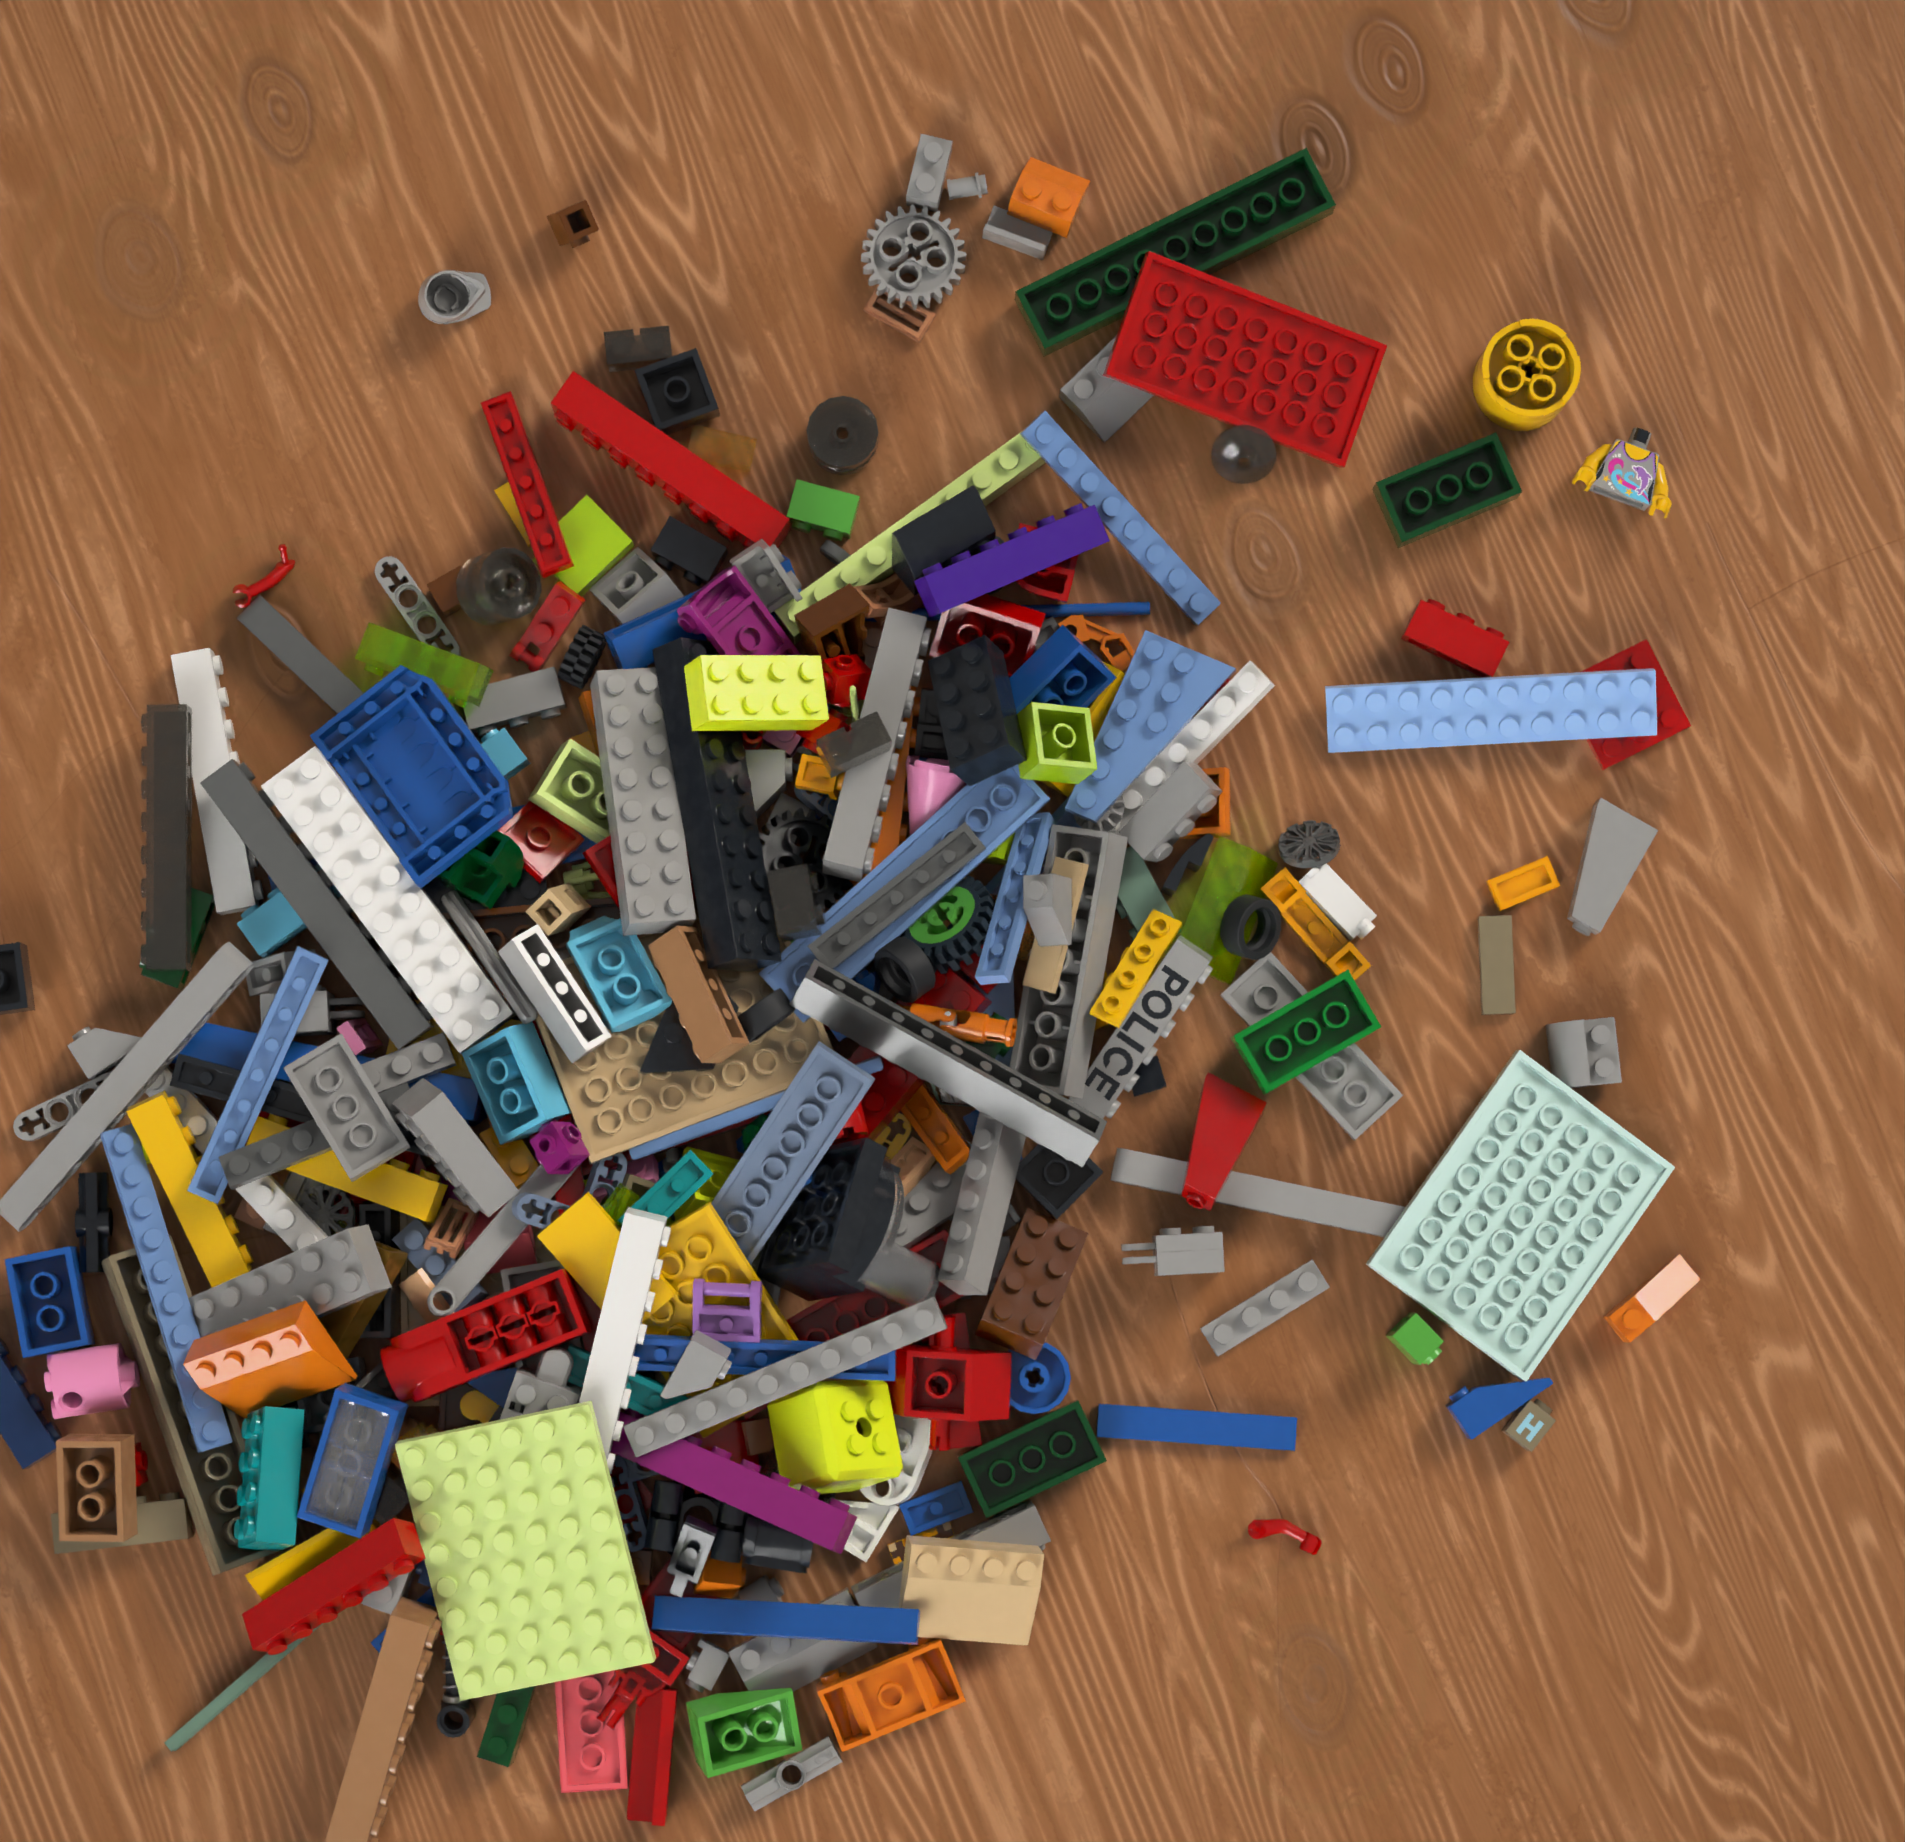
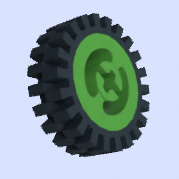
M967 875L965 879L960 881L900 937L913 941L923 950L930 960L934 973L937 969L941 974L948 973L949 965L953 971L961 969V961L964 960L967 966L973 963L970 957L972 954L975 953L978 957L981 956V946L984 945L996 902L982 882L978 879L975 881L973 877ZM946 919H949L954 926L949 930L943 923Z

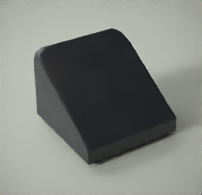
M1153 1056L1148 1065L1141 1062L1135 1071L1140 1077L1132 1087L1134 1097L1166 1088L1158 1056Z

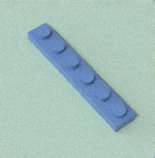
M1050 812L1035 813L1015 832L975 978L980 985L1010 983L1027 922V916L1023 909V876L1037 875L1041 872L1049 843L1051 827L1055 821Z

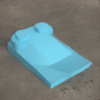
M602 916L570 931V938L566 943V947L601 1012L602 1022L610 1029L611 1033L632 1028L657 1016L671 1006L672 999L668 996L663 982L637 935L623 936L621 918L613 919Z

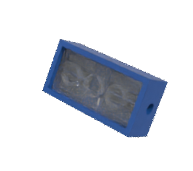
M347 1383L335 1389L299 1507L298 1518L357 1538L363 1537L370 1531L394 1453L395 1443L398 1440L408 1407L407 1403Z

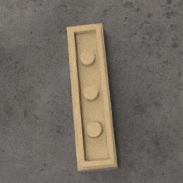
M1055 856L1051 873L1072 878L1073 929L1089 865ZM1034 937L1022 985L1056 994L1068 945L1041 947Z

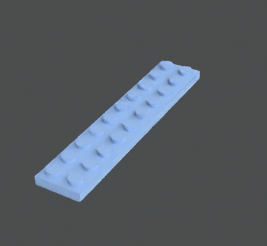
M1654 668L1325 686L1328 753L1657 735L1656 671Z

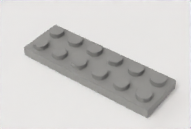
M1270 952L1264 958L1255 962L1220 996L1248 1026H1251L1308 992ZM1355 1043L1296 1076L1298 1081L1353 1140H1356L1403 1096Z

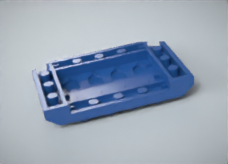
M402 665L397 667L310 735L326 760L333 765L397 854L400 863L415 884L420 888H423L513 818L509 783L436 682L424 675L409 670L407 667Z

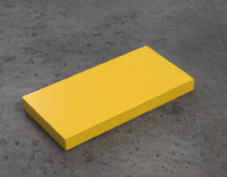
M588 1191L544 1228L537 1237L602 1310L621 1228ZM660 1274L659 1280H652L650 1291L656 1293L651 1312H644L642 1323L677 1293L662 1274Z

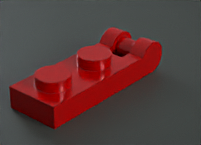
M557 582L509 656L517 662L523 661L529 666L528 670L531 672L542 670L586 599L562 582ZM532 643L541 649L538 655L528 650Z

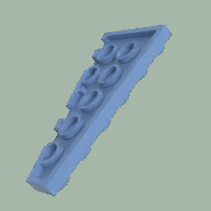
M1145 630L1094 742L1097 770L1081 783L1075 784L1065 806V811L1096 824L1121 797L1126 788L1145 771L1150 762L1168 746L1193 719L1198 710L1236 672V668Z

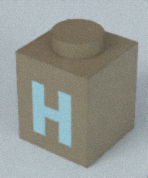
M1536 1399L1534 1403L1529 1400L1517 1409L1502 1431L1524 1449L1532 1452L1556 1422L1550 1416L1553 1410L1539 1399Z

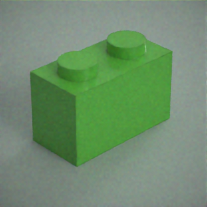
M797 479L786 517L792 523L791 528L797 531L810 533L811 529L824 532L823 537L834 541H842L843 537L850 539L860 504V496Z
M1409 1312L1385 1335L1412 1364L1421 1365L1422 1363H1427L1429 1365L1442 1352L1439 1346L1444 1341L1417 1313Z

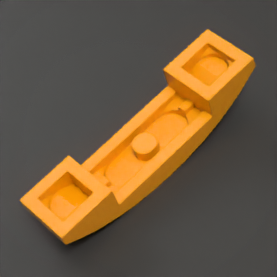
M1286 867L1281 869L1260 888L1265 897L1278 907L1279 913L1286 923L1335 977L1349 970L1353 979L1356 980L1371 967V964L1350 941H1347L1306 894L1307 891Z

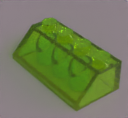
M1221 836L1216 841L1180 935L1213 957L1208 964L1213 968L1208 977L1231 985L1242 957L1231 954L1223 946L1220 937V924L1223 913L1228 905L1238 896L1248 894L1265 899V895L1260 888L1274 876L1278 863L1249 847ZM1256 910L1246 921L1244 929L1246 944L1258 917Z

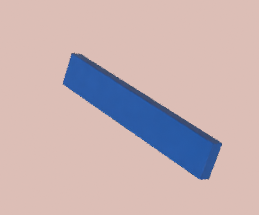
M1098 1403L1096 1437L1295 1451L1297 1417Z

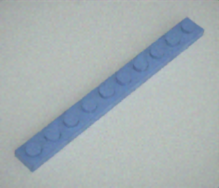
M132 1124L102 1132L100 1134L197 1451L201 1453L230 1444L233 1441L221 1403L200 1390L183 1365L193 1341L200 1338L139 1137Z

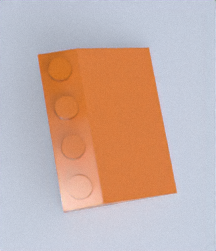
M306 1300L195 1339L183 1363L200 1390L244 1419L247 1418V1414L264 1406L279 1407L354 1381L357 1378L356 1373Z

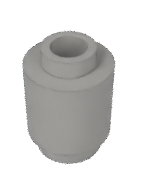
M764 1575L738 1591L739 1595L733 1598V1600L782 1602L781 1596L785 1593L775 1577L769 1579L767 1575Z

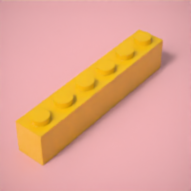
M166 1090L129 1106L126 1111L211 1287L213 1288L251 1271L250 1263L254 1262L252 1254L246 1244L240 1245L235 1235L239 1233V1228L231 1214L226 1216L221 1204L225 1203L223 1195L219 1203L216 1204L187 1191L203 1155L198 1157L192 1146L196 1144L195 1137L188 1125L183 1127L178 1117L179 1114H182V1111L174 1095L168 1097Z
M271 1113L268 1119L258 1116L247 1145L290 1129L291 1127L287 1126L289 1120ZM333 1150L286 1168V1170L431 1223H434L448 1186L438 1182L439 1175L421 1169L419 1175L408 1171L409 1164L393 1158L390 1159L389 1164L383 1163L351 1182Z

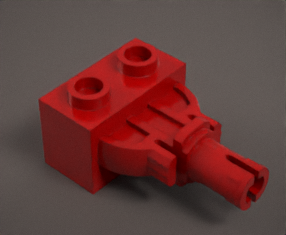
M650 1630L656 1655L655 1661L653 1663L614 1670V1676L608 1683L609 1686L614 1688L619 1679L622 1678L621 1683L596 1718L604 1723L612 1710H615L606 1724L613 1730L639 1692H641V1695L635 1704L641 1707L647 1697L656 1695L666 1685L671 1687L690 1660L689 1657Z

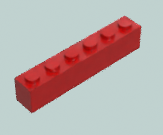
M397 1518L390 1519L244 1612L242 1617L252 1649L266 1652L269 1655L282 1653L287 1649V1645L297 1639L311 1635L312 1630L322 1623L335 1620L338 1617V1613L348 1607L360 1604L363 1598L373 1591L384 1589L388 1586L389 1581L395 1577L411 1572L414 1569V1565L426 1559L414 1523Z

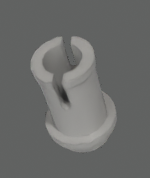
M976 172L975 176L947 179L949 200L976 195L982 198L983 194H988L985 174L978 175V172Z

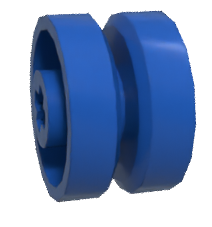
M1045 1342L1036 1360L1009 1349L1008 1351L1012 1352L1010 1405L1021 1412L1031 1414L1048 1412L1059 1405L1068 1393L1071 1380L1069 1365L1062 1353ZM1035 1370L1039 1373L1040 1379L1038 1382H1029L1027 1374L1030 1371Z

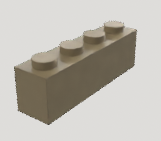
M179 1492L159 1494L160 1501L147 1502L146 1496L136 1497L138 1534L124 1542L59 1541L58 1512L51 1514L54 1552L55 1554L192 1538L191 1513L186 1499L180 1498Z

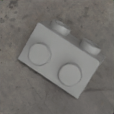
M760 539L729 560L732 566L735 565L770 613L793 598L797 602L803 599L798 592V589L802 587L801 583L791 570L787 573L780 564L785 559L775 544L769 547L763 539Z

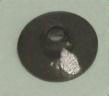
M1249 425L1234 426L1225 430L1216 438L1211 450V459L1215 470L1226 480L1239 484L1253 483L1266 477L1273 469L1277 457L1276 446L1272 438L1262 429ZM1241 458L1249 459L1247 462H1240L1238 460Z

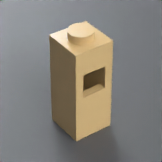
M570 883L549 888L525 912L550 936L568 930L591 906Z

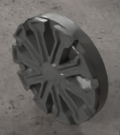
M1313 820L1303 821V824L1298 825L1296 823L1288 827L1287 831L1280 835L1278 844L1281 858L1287 864L1298 868H1314L1330 862L1337 856L1341 846L1338 831L1333 829L1331 824L1322 821L1321 823H1316Z
M321 1184L305 1191L297 1201L301 1208L305 1203L313 1210L305 1212L328 1236H332L331 1228L336 1232H341L355 1225V1205L351 1197L343 1190ZM325 1190H329V1195L325 1202L323 1192ZM313 1193L316 1194L317 1204L310 1198ZM337 1195L342 1196L341 1201L333 1205ZM348 1207L349 1212L347 1214L339 1213L341 1209ZM338 1221H346L348 1224L347 1227L342 1228L338 1224Z

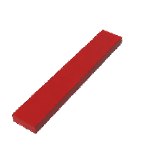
M509 391L481 402L543 578L574 567L512 392Z

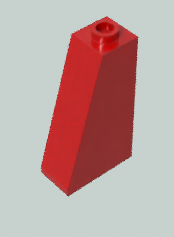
M1209 1072L1205 1077L1200 1093L1181 1196L1191 1206L1211 1211L1260 1121L1267 1102Z

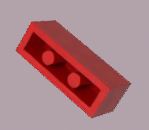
M1428 599L1427 602L1420 600L1401 639L1478 677H1493L1510 643L1503 639L1505 635L1491 627H1487L1484 630L1474 625L1475 620L1465 614L1457 613L1455 616L1444 611L1445 606L1433 599Z

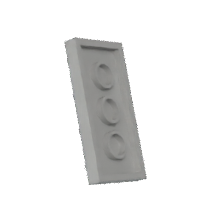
M342 1033L283 1067L351 1182L410 1148Z

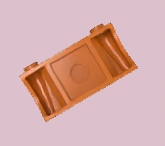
M918 1637V1645H909V1651L850 1675H847V1672L839 1673L838 1669L830 1670L820 1676L821 1681L816 1684L818 1696L824 1706L842 1752L966 1702L943 1642L938 1638Z

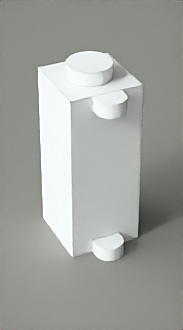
M1327 863L1312 868L1299 881L1311 900L1350 941L1356 936L1362 940L1375 927L1371 921L1377 915Z

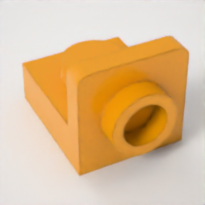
M802 754L795 787L797 789L828 794L830 799L837 800L846 772H844V767L839 760Z

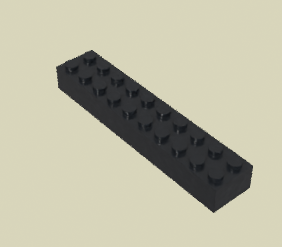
M680 637L652 650L708 969L754 972L781 962L782 959L774 920V909L769 892L768 876L764 864L763 847L758 830L757 814L753 802L751 781L745 757L746 752L741 731H692L684 666L700 655H719V653L710 641Z

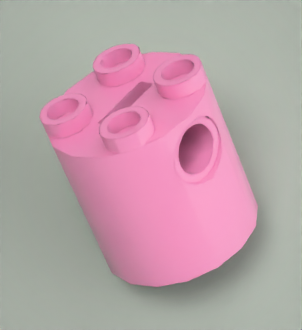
M121 1343L47 1354L49 1372L44 1373V1383L46 1391L53 1392L54 1399L51 1400V1410L54 1419L130 1407L131 1388L140 1386V1374L137 1362L132 1361L125 1355Z

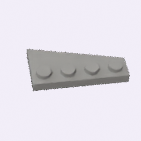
M967 1161L951 1175L945 1172L939 1162H937L893 1209L883 1241L894 1250L903 1253L935 1232V1228L948 1219L950 1221L953 1220Z

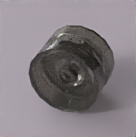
M847 396L829 398L819 404L809 417L806 430L809 452L817 465L827 472L838 475L857 473L868 466L876 455L879 443L877 420L870 408L860 400ZM845 431L847 433V438H838L837 436H839V432Z
M502 547L467 560L461 567L456 581L457 597L462 609L472 620L482 625H498L530 614L537 606L542 592L541 576L536 564L526 553L516 548Z

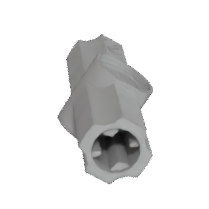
M827 1736L741 1785V1788L753 1810L757 1811L790 1791L799 1789L804 1783L843 1761L834 1743ZM795 1765L800 1769L801 1777L798 1781L788 1782L784 1779L782 1771L786 1766Z

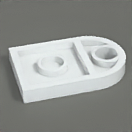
M894 1414L903 1470L899 1477L887 1480L889 1492L884 1497L877 1493L876 1484L860 1489L867 1499L878 1505L889 1506L904 1503L915 1494L933 1451L929 1449L931 1420L927 1418L903 1417Z

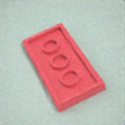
M614 1670L555 1682L561 1793L628 1789L624 1714L614 1730L606 1724L615 1710H612L604 1723L596 1718L622 1681V1678H620L614 1688L608 1685L614 1676Z

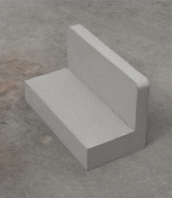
M993 206L988 222L983 228L982 238L1043 260L1053 233L1008 215V210Z

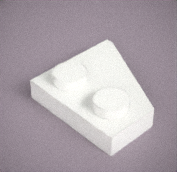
M826 1499L825 1502L829 1504L831 1499ZM838 1500L850 1506L848 1513L857 1516L844 1549L867 1562L898 1511L899 1506Z

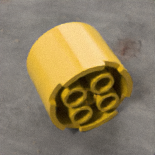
M1522 319L1504 327L1489 341L1476 363L1472 383L1478 406L1492 422L1514 431L1534 430L1551 422L1569 401L1579 383L1581 362L1574 345L1566 336L1567 333L1561 328L1540 319ZM1526 366L1532 367L1531 373L1533 375L1531 378L1525 377L1526 371L1524 369Z

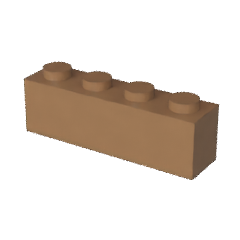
M677 925L648 945L653 956V964L661 973L666 984V992L677 1008L679 1021L687 1030L693 1044V1052L700 1059L701 1063H721L750 1044L716 969H708L704 943L696 926Z

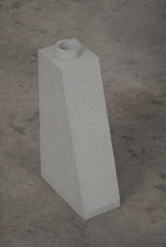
M1603 798L1598 799L1592 809L1567 917L1568 920L1573 922L1572 928L1586 936H1589L1591 933L1597 935L1602 931L1658 832L1657 829Z

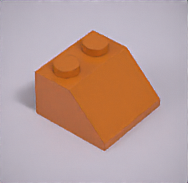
M1030 157L1010 198L1007 214L1067 238L1091 181Z

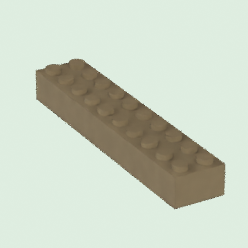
M170 1235L169 1238L188 1298H190L192 1293ZM132 1248L107 1257L101 1264L212 1575L220 1574L279 1552L238 1548V1539L234 1537V1527L236 1520L240 1519L241 1506L237 1505L238 1487L243 1483V1472L239 1470V1459L241 1453L245 1452V1441L242 1438L235 1413L221 1404L233 1442L198 1453L136 1250Z

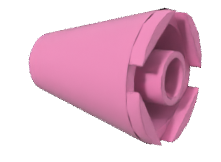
M907 756L906 773L910 836L967 785L950 770L949 760L928 758L926 761H921L919 756Z

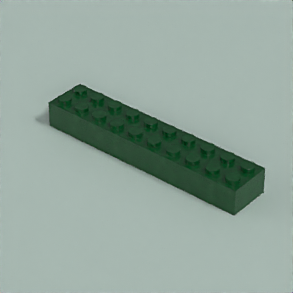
M1307 148L1015 291L1014 300L1043 357L1124 317L1146 252H1154L1210 275L1332 215L1336 204Z

